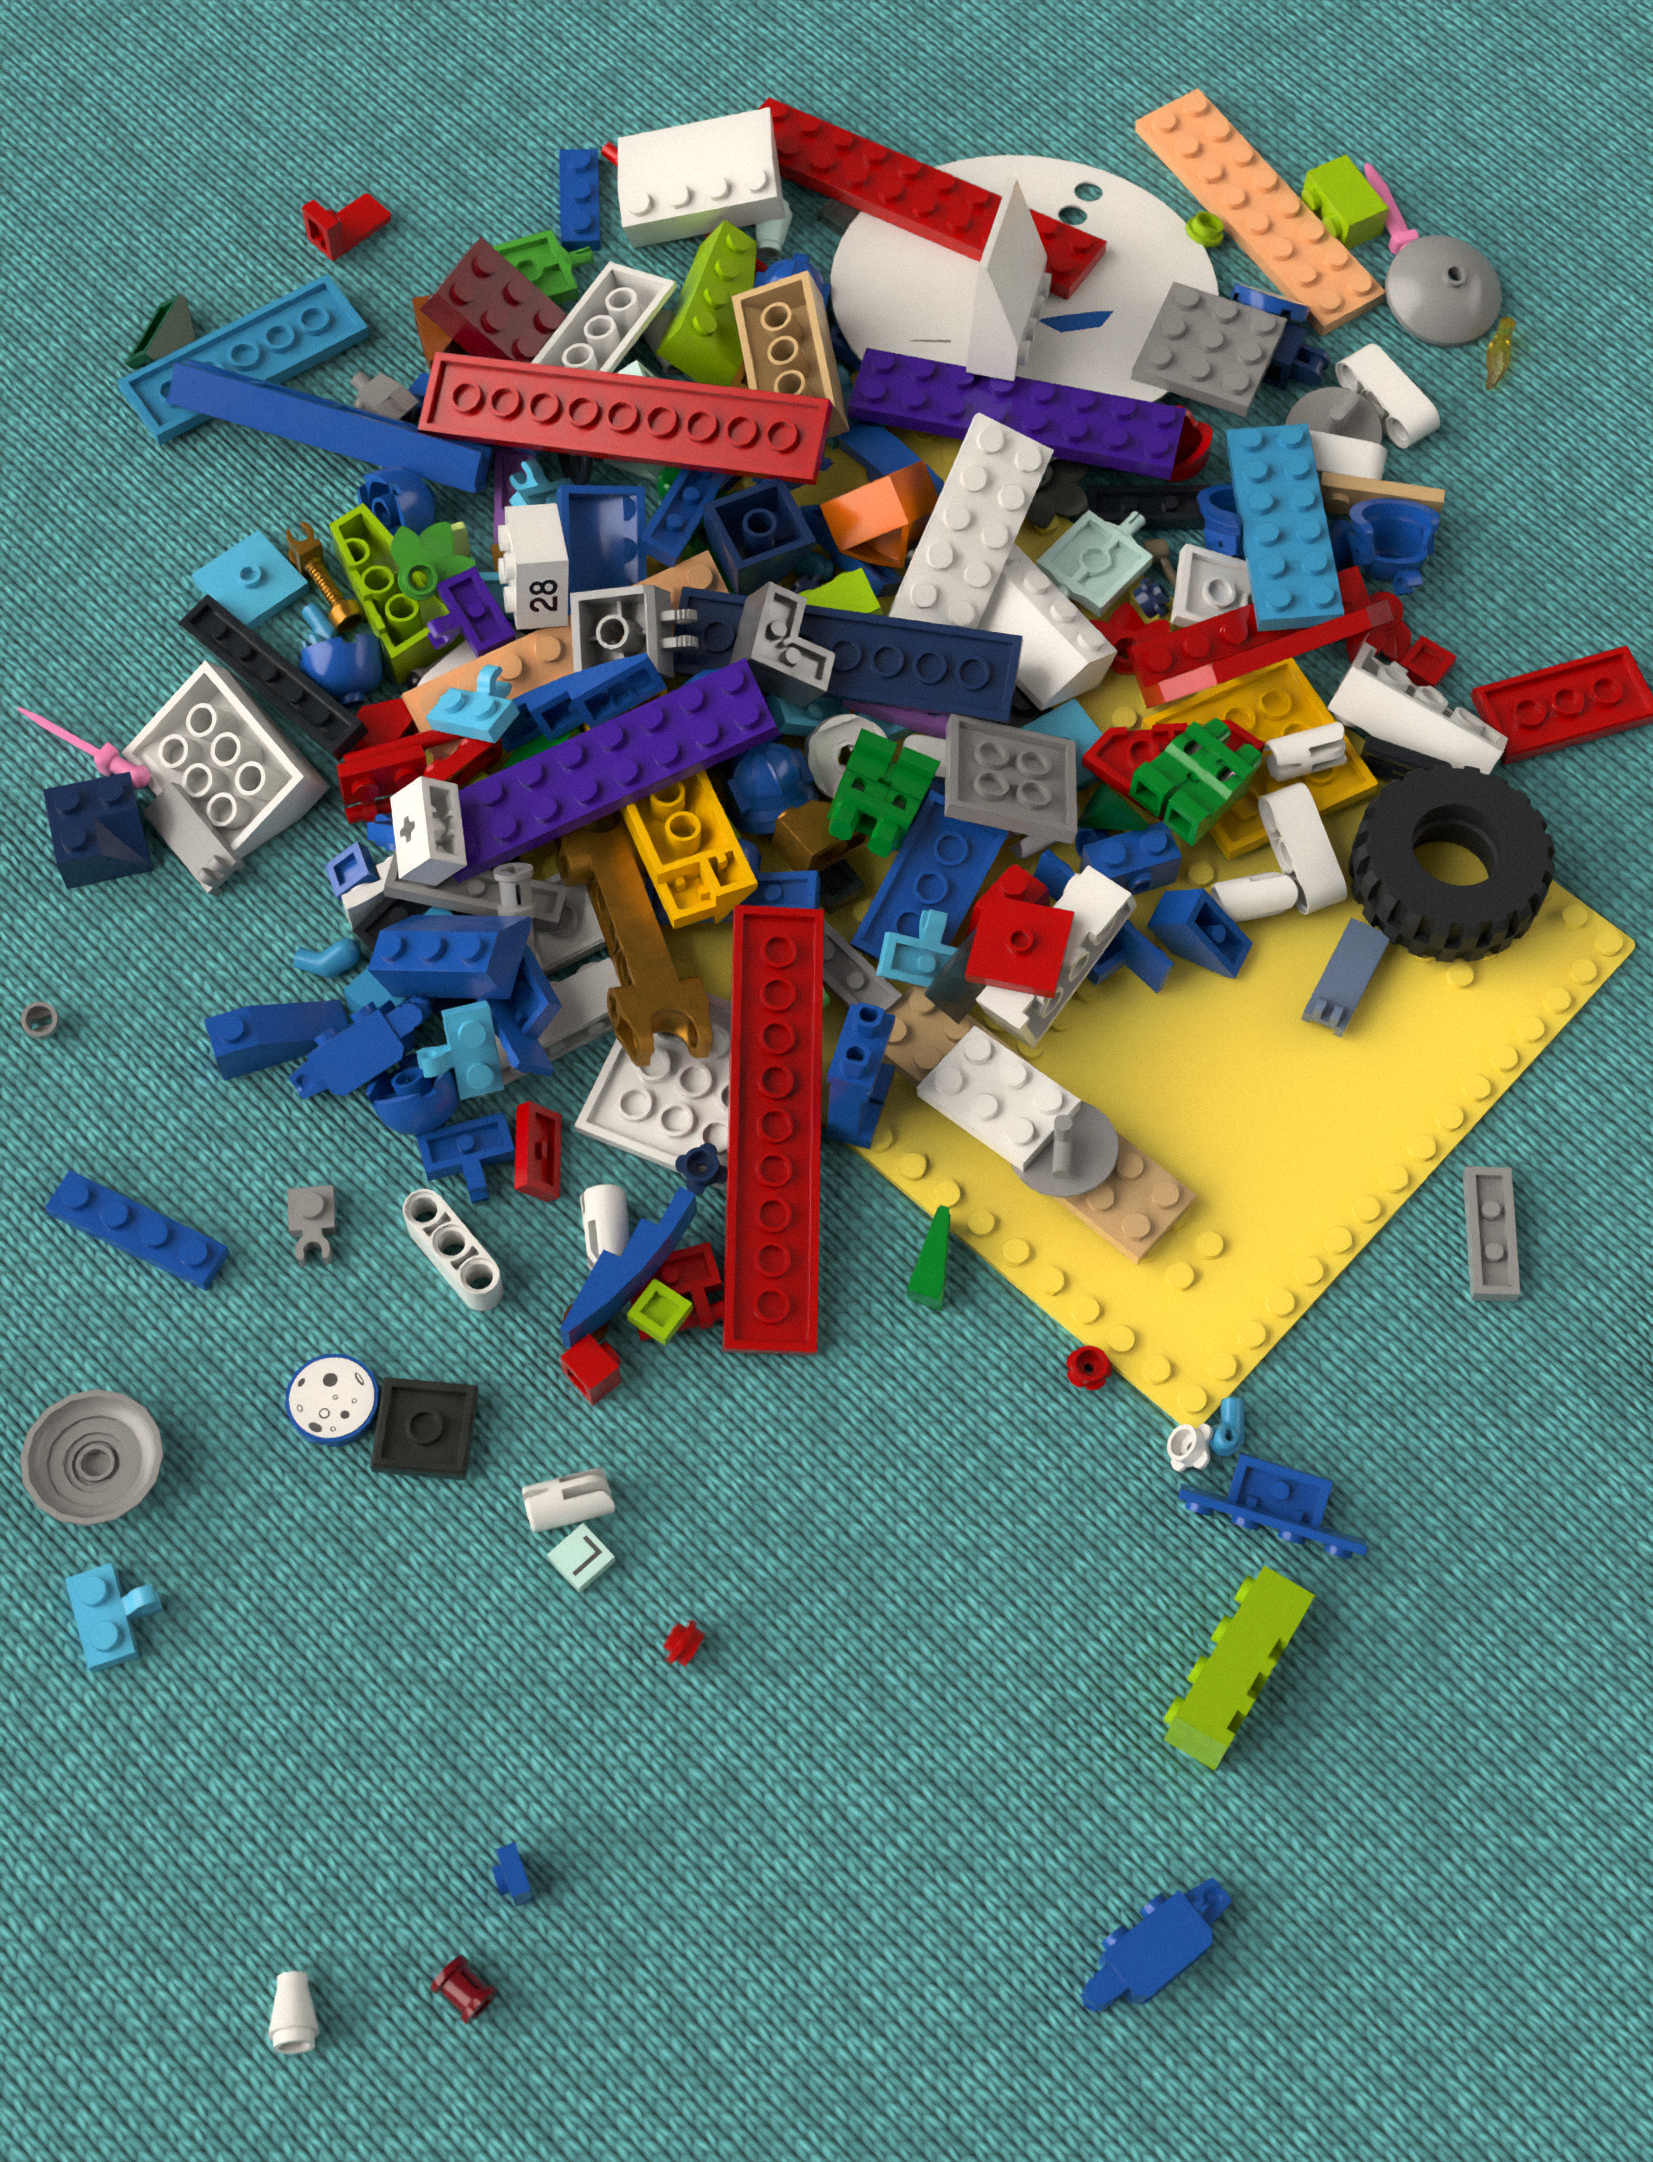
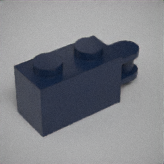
M1286 322L1284 333L1262 382L1281 390H1285L1290 379L1308 386H1318L1323 379L1322 371L1329 367L1331 358L1325 351L1305 344L1308 330Z

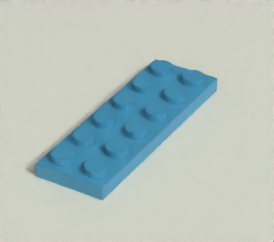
M326 274L117 380L124 397L157 443L162 445L214 418L210 415L166 403L175 362L186 364L188 359H192L274 384H280L369 338V328L330 276Z
M1308 423L1226 430L1225 445L1237 514L1242 521V543L1258 631L1310 628L1343 616V603Z

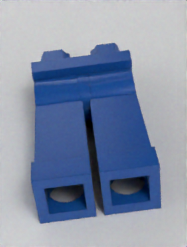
M863 1002L857 1003V1005L851 1003L827 1074V1082L831 1083L827 1138L866 1149H871L882 1114V1108H884L895 1073V1066L882 1063L895 1024L896 1015L885 1013L881 1007Z

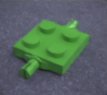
M552 229L492 246L556 305L579 298L578 286L572 275V268L594 263L590 246L567 253L558 244Z

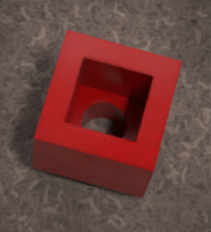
M587 1334L560 1356L563 1374L592 1406L621 1383L618 1365L622 1362L618 1354L605 1341L599 1345L590 1334Z

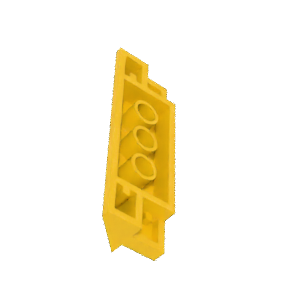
M667 690L661 691L622 714L668 694ZM586 722L581 724L584 732L590 730ZM705 770L619 809L673 929L711 917L716 925L734 909L735 905H739L758 888V882Z

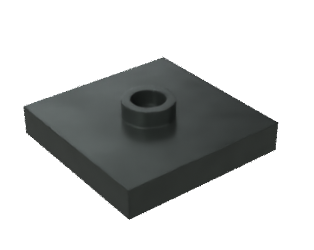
M384 1377L370 1464L371 1471L466 1481L479 1396L478 1385Z

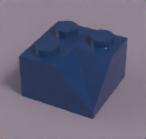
M772 479L704 504V534L737 595L747 596L753 594L769 581L778 584L816 547V539L784 480Z
M130 772L43 790L56 865L67 889L153 871L140 798Z

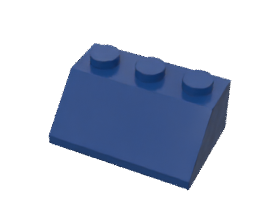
M412 915L379 932L368 971L392 997H411L416 994L419 996L423 994L426 998L510 999L533 920L530 916Z

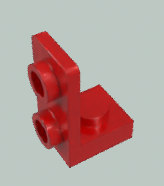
M368 193L363 194L337 213L331 209H324L314 199L301 207L308 240L332 262L392 220L391 213Z

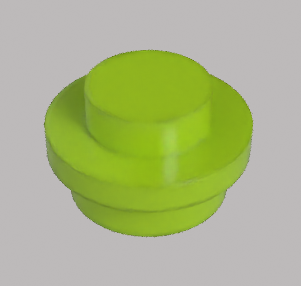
M1201 211L1196 213L1195 217L1190 218L1185 226L1188 236L1195 242L1203 245L1204 248L1220 245L1224 236L1222 232L1224 229L1223 222L1209 212Z

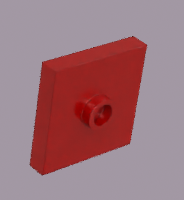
M986 894L965 972V981L1055 999L1075 919V912Z

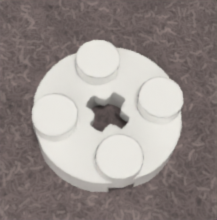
M840 714L825 719L807 736L804 743V758L815 780L812 784L824 796L834 798L846 768L845 765H839L837 757L841 755L840 749L846 746L849 751H853L861 728L887 739L883 730L875 723L857 715Z

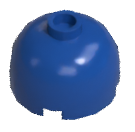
M392 467L376 470L363 476L362 479H366V484L358 487L359 505L364 503L393 537L401 526L409 528L419 537L425 529L433 525L436 497L431 487L416 473L406 468Z
M355 634L357 639L355 643H343L342 636L304 648L301 651L302 657L297 656L299 669L346 709L360 706L365 703L364 696L371 694L379 686L384 673V653L380 637L375 634Z
M416 1053L407 1055L398 1061L399 1069L389 1075L384 1070L376 1075L368 1084L366 1094L376 1114L385 1126L400 1134L421 1135L442 1128L459 1106L460 1099L453 1068L448 1069L442 1075L425 1078L423 1069L420 1070Z

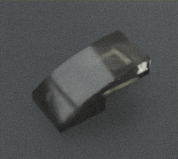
M977 926L947 961L924 993L931 1002L957 1024L978 1003L975 999L987 986L965 981V972Z

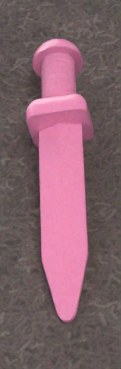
M1365 163L1366 180L1389 208L1385 225L1391 235L1388 248L1392 254L1397 255L1404 246L1418 239L1419 234L1416 229L1408 230L1387 184L1371 164Z
M21 707L17 708L19 712L47 731L93 756L98 771L103 775L110 776L112 773L130 772L136 789H142L148 785L150 781L148 768L144 765L137 767L120 757L117 748L109 742L99 750L47 719Z

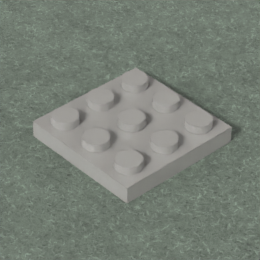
M1173 281L1133 366L1131 379L1246 417L1284 333L1287 319Z
M951 713L946 725L944 816L1072 845L1077 835L1076 741Z

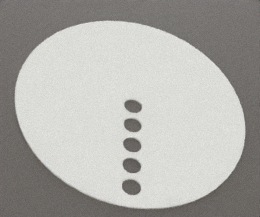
M1029 155L985 156L959 160L934 167L1002 197L1008 179H1017L1028 208L1058 221H1061L1058 214L1062 209L1068 207L1079 208L1086 213L1087 219L1082 224L1070 226L1107 241L1105 254L1069 300L1049 292L1048 298H1045L1041 319L1095 311L1114 312L1101 327L1068 332H1059L1038 321L1035 339L1030 345L1026 367L1019 365L1016 376L1149 402H1156L1169 393L1167 390L1133 380L1131 375L1133 366L1173 281L1219 296L1218 283L1207 252L1203 245L1195 242L1188 236L1185 230L1186 223L1178 214L1146 190L1121 177L1081 163L1057 158ZM1081 184H1094L1102 190L1103 195L1095 201H1084L1075 195L1074 190ZM861 211L842 237L834 256L831 271L833 311L840 331L850 349L861 362L866 348L966 367L980 262Z

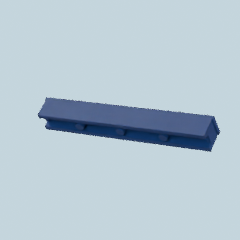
M188 359L186 364L174 363L169 396L166 397V403L383 467L406 468L421 478L468 492L477 493L487 488L488 482H486L493 447L476 442L426 435L417 430L418 425L196 360Z

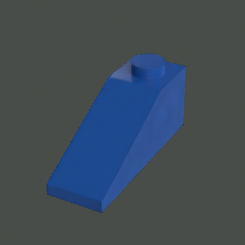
M341 1000L246 1006L204 1019L215 1058L224 1081L304 1057L318 1046L314 1038L335 1024L338 1025L340 1030L349 1026Z

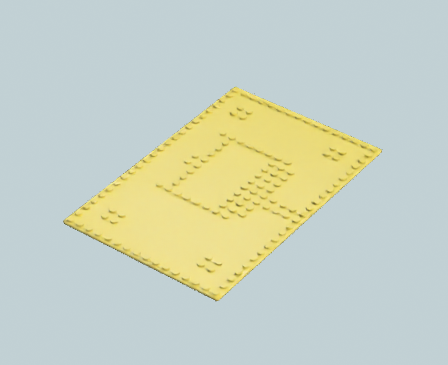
M858 370L850 376L853 388L859 372ZM884 426L886 430L897 437L920 459L924 460L946 482L963 443L962 440L895 426ZM825 441L824 457L832 459L831 461L834 462L827 471L819 470L816 485L806 484L790 491L798 508L800 506L822 504L869 483L866 468L841 451L839 447L832 450L827 441ZM743 476L727 494L729 495L735 490L739 492L755 486L756 483L752 481V477ZM1055 515L1050 526L1047 529H1041L1033 525L1025 516L1014 543L1036 565V561L1074 524L1065 517ZM816 544L812 551L823 555L825 559L831 560L832 556L822 546ZM648 555L646 556L647 578L670 568ZM680 556L675 565L685 561V559ZM834 564L835 571L833 577L826 582H820L822 583V585H825L833 581V579L839 574L848 571H845ZM905 567L894 568L903 577L905 576L907 571ZM791 570L777 585L789 590L801 576ZM1143 575L1100 617L1079 602L1069 599L1088 620H1099L1108 623L1112 613L1124 602H1128L1139 614L1144 625L1156 620H1168L1170 633L1184 628L1170 623L1174 600L1170 595L1171 601L1167 603L1170 612L1163 617L1158 614L1150 619L1142 611L1134 597L1133 591L1141 586L1140 581L1146 578ZM896 595L876 598L884 616L888 615ZM1128 655L1120 656L1121 658L1129 659ZM1109 668L1099 687L1051 707L1054 710L1075 698L1102 734L1112 727H1127V731L1142 730L1144 718L1220 684L1147 709L1135 674L1120 675ZM674 675V679H664L667 692L670 693L680 688L691 677ZM849 709L850 714L855 715V711ZM1343 724L1346 737L1360 756L1365 740ZM916 732V733H914V734H911V735H915V734H918V735H926V734H923V733H920V732ZM784 734L782 741L778 744L786 745L790 749L800 748L804 756V743L807 737ZM905 738L896 741L898 745L892 757V762H898ZM844 746L840 749L841 755L837 759L839 765L847 766L852 751H849ZM502 747L503 755L500 756V761L489 769L490 774L488 777L502 770L513 751L506 753ZM427 749L424 753L428 767L433 762V759ZM710 767L706 769V774L725 811L726 807L724 805L727 798L725 797L721 780ZM1375 777L1379 783L1376 793L1321 818L1346 882L1347 898L1344 901L1306 915L1299 912L1294 904L1293 907L1286 909L1280 914L1235 923L1253 943L1236 978H1227L1171 953L1147 925L1165 891L1204 888L1211 896L1212 885L1218 882L1265 872H1278L1282 874L1271 843L1263 844L1228 861L1209 831L1192 847L1170 829L1182 856L1177 880L1175 883L1133 895L1137 907L1128 918L1142 935L1154 946L1159 947L1174 963L1168 979L1160 992L1155 993L1126 965L1097 986L1085 977L1034 1049L988 1018L975 1000L987 985L968 982L965 996L941 992L1047 1077L1081 1101L1099 1109L1110 1120L1116 1132L1197 1195L1195 1203L1138 1265L1134 1264L1053 1197L1038 1193L1024 1184L1006 1159L917 1096V1088L896 1071L884 1108H882V1114L871 1149L845 1143L933 1218L937 1207L941 1205L949 1207V1214L951 1215L949 1231L1083 1344L1095 1346L1104 1351L1111 1361L1114 1370L1180 1425L1188 1424L1198 1428L1210 1419L1220 1408L1221 1400L1230 1397L1624 963L1635 948L1633 939L1552 880L1545 900L1530 928L1521 938L1513 939L1510 947L1498 954H1491L1488 951L1484 959L1465 962L1464 958H1459L1450 963L1436 961V957L1423 955V958L1408 953V948L1398 943L1395 946L1389 942L1342 1038L1334 1035L1335 1030L1316 1021L1310 1020L1308 1023L1301 1020L1303 1012L1350 919L1353 918L1371 926L1362 914L1364 905L1358 904L1352 894L1351 886L1353 879L1349 875V859L1353 851L1352 845L1368 804L1373 798L1378 797L1382 788L1390 782ZM1102 779L1077 793V804L1080 808V811L1077 812V821L1095 790L1103 783L1118 794L1149 825L1161 822ZM817 789L819 801L832 804L834 798L824 796ZM612 813L583 827L596 833L610 831L609 817ZM737 829L742 839L748 840L757 846L761 854V872L793 871L788 863L770 845L771 842L764 834H752ZM1107 829L1111 836L1132 831ZM1020 834L1005 840L950 946L971 951L964 945L974 906L1011 865L1016 864L1033 876L1042 852L1049 849L1060 860L1066 862L1074 873L1080 874L1081 857L1076 851L1075 839L1072 845L1056 842L1026 859L1018 858L1009 849L1025 838L1026 834ZM554 840L508 861L509 863L531 864L534 875L530 879L544 881L559 873L556 866ZM1439 841L1426 843L1413 849L1414 855L1422 868L1442 882L1466 886L1483 882L1489 878L1487 870L1480 859L1470 850L1460 845ZM866 845L848 855L844 859L865 884V894L830 916L819 903V909L824 910V920L849 944L899 851H892L887 858H883L871 853ZM644 877V878H642L643 883H644V886H645V884H646V878H650V877ZM1049 895L1050 907H1053L1057 902ZM719 922L716 925L715 923H692L677 929H673L672 924L659 925L678 978L698 976L706 993L731 1002L733 922ZM1375 926V927H1374V928H1376V929L1382 931L1378 926ZM857 951L869 964H871L877 970L879 963L878 961ZM886 979L901 995L911 986V984ZM823 984V988L830 997V1003L823 1008L821 1124L827 1128L831 1083L827 1082V1074L849 1009Z

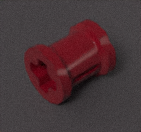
M462 1954L453 1959L439 1973L431 1984L430 1989L436 1995L442 1993L462 2013L460 2019L469 2025L494 2001L499 1991L494 1986L487 1987L467 1967L468 1959Z

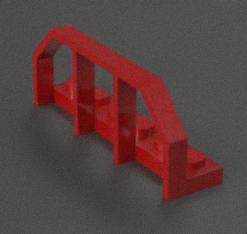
M1357 565L1337 572L1344 615L1310 628L1258 631L1254 606L1251 603L1127 648L1126 651L1146 708L1149 709L1392 621L1394 617L1388 600L1371 605Z

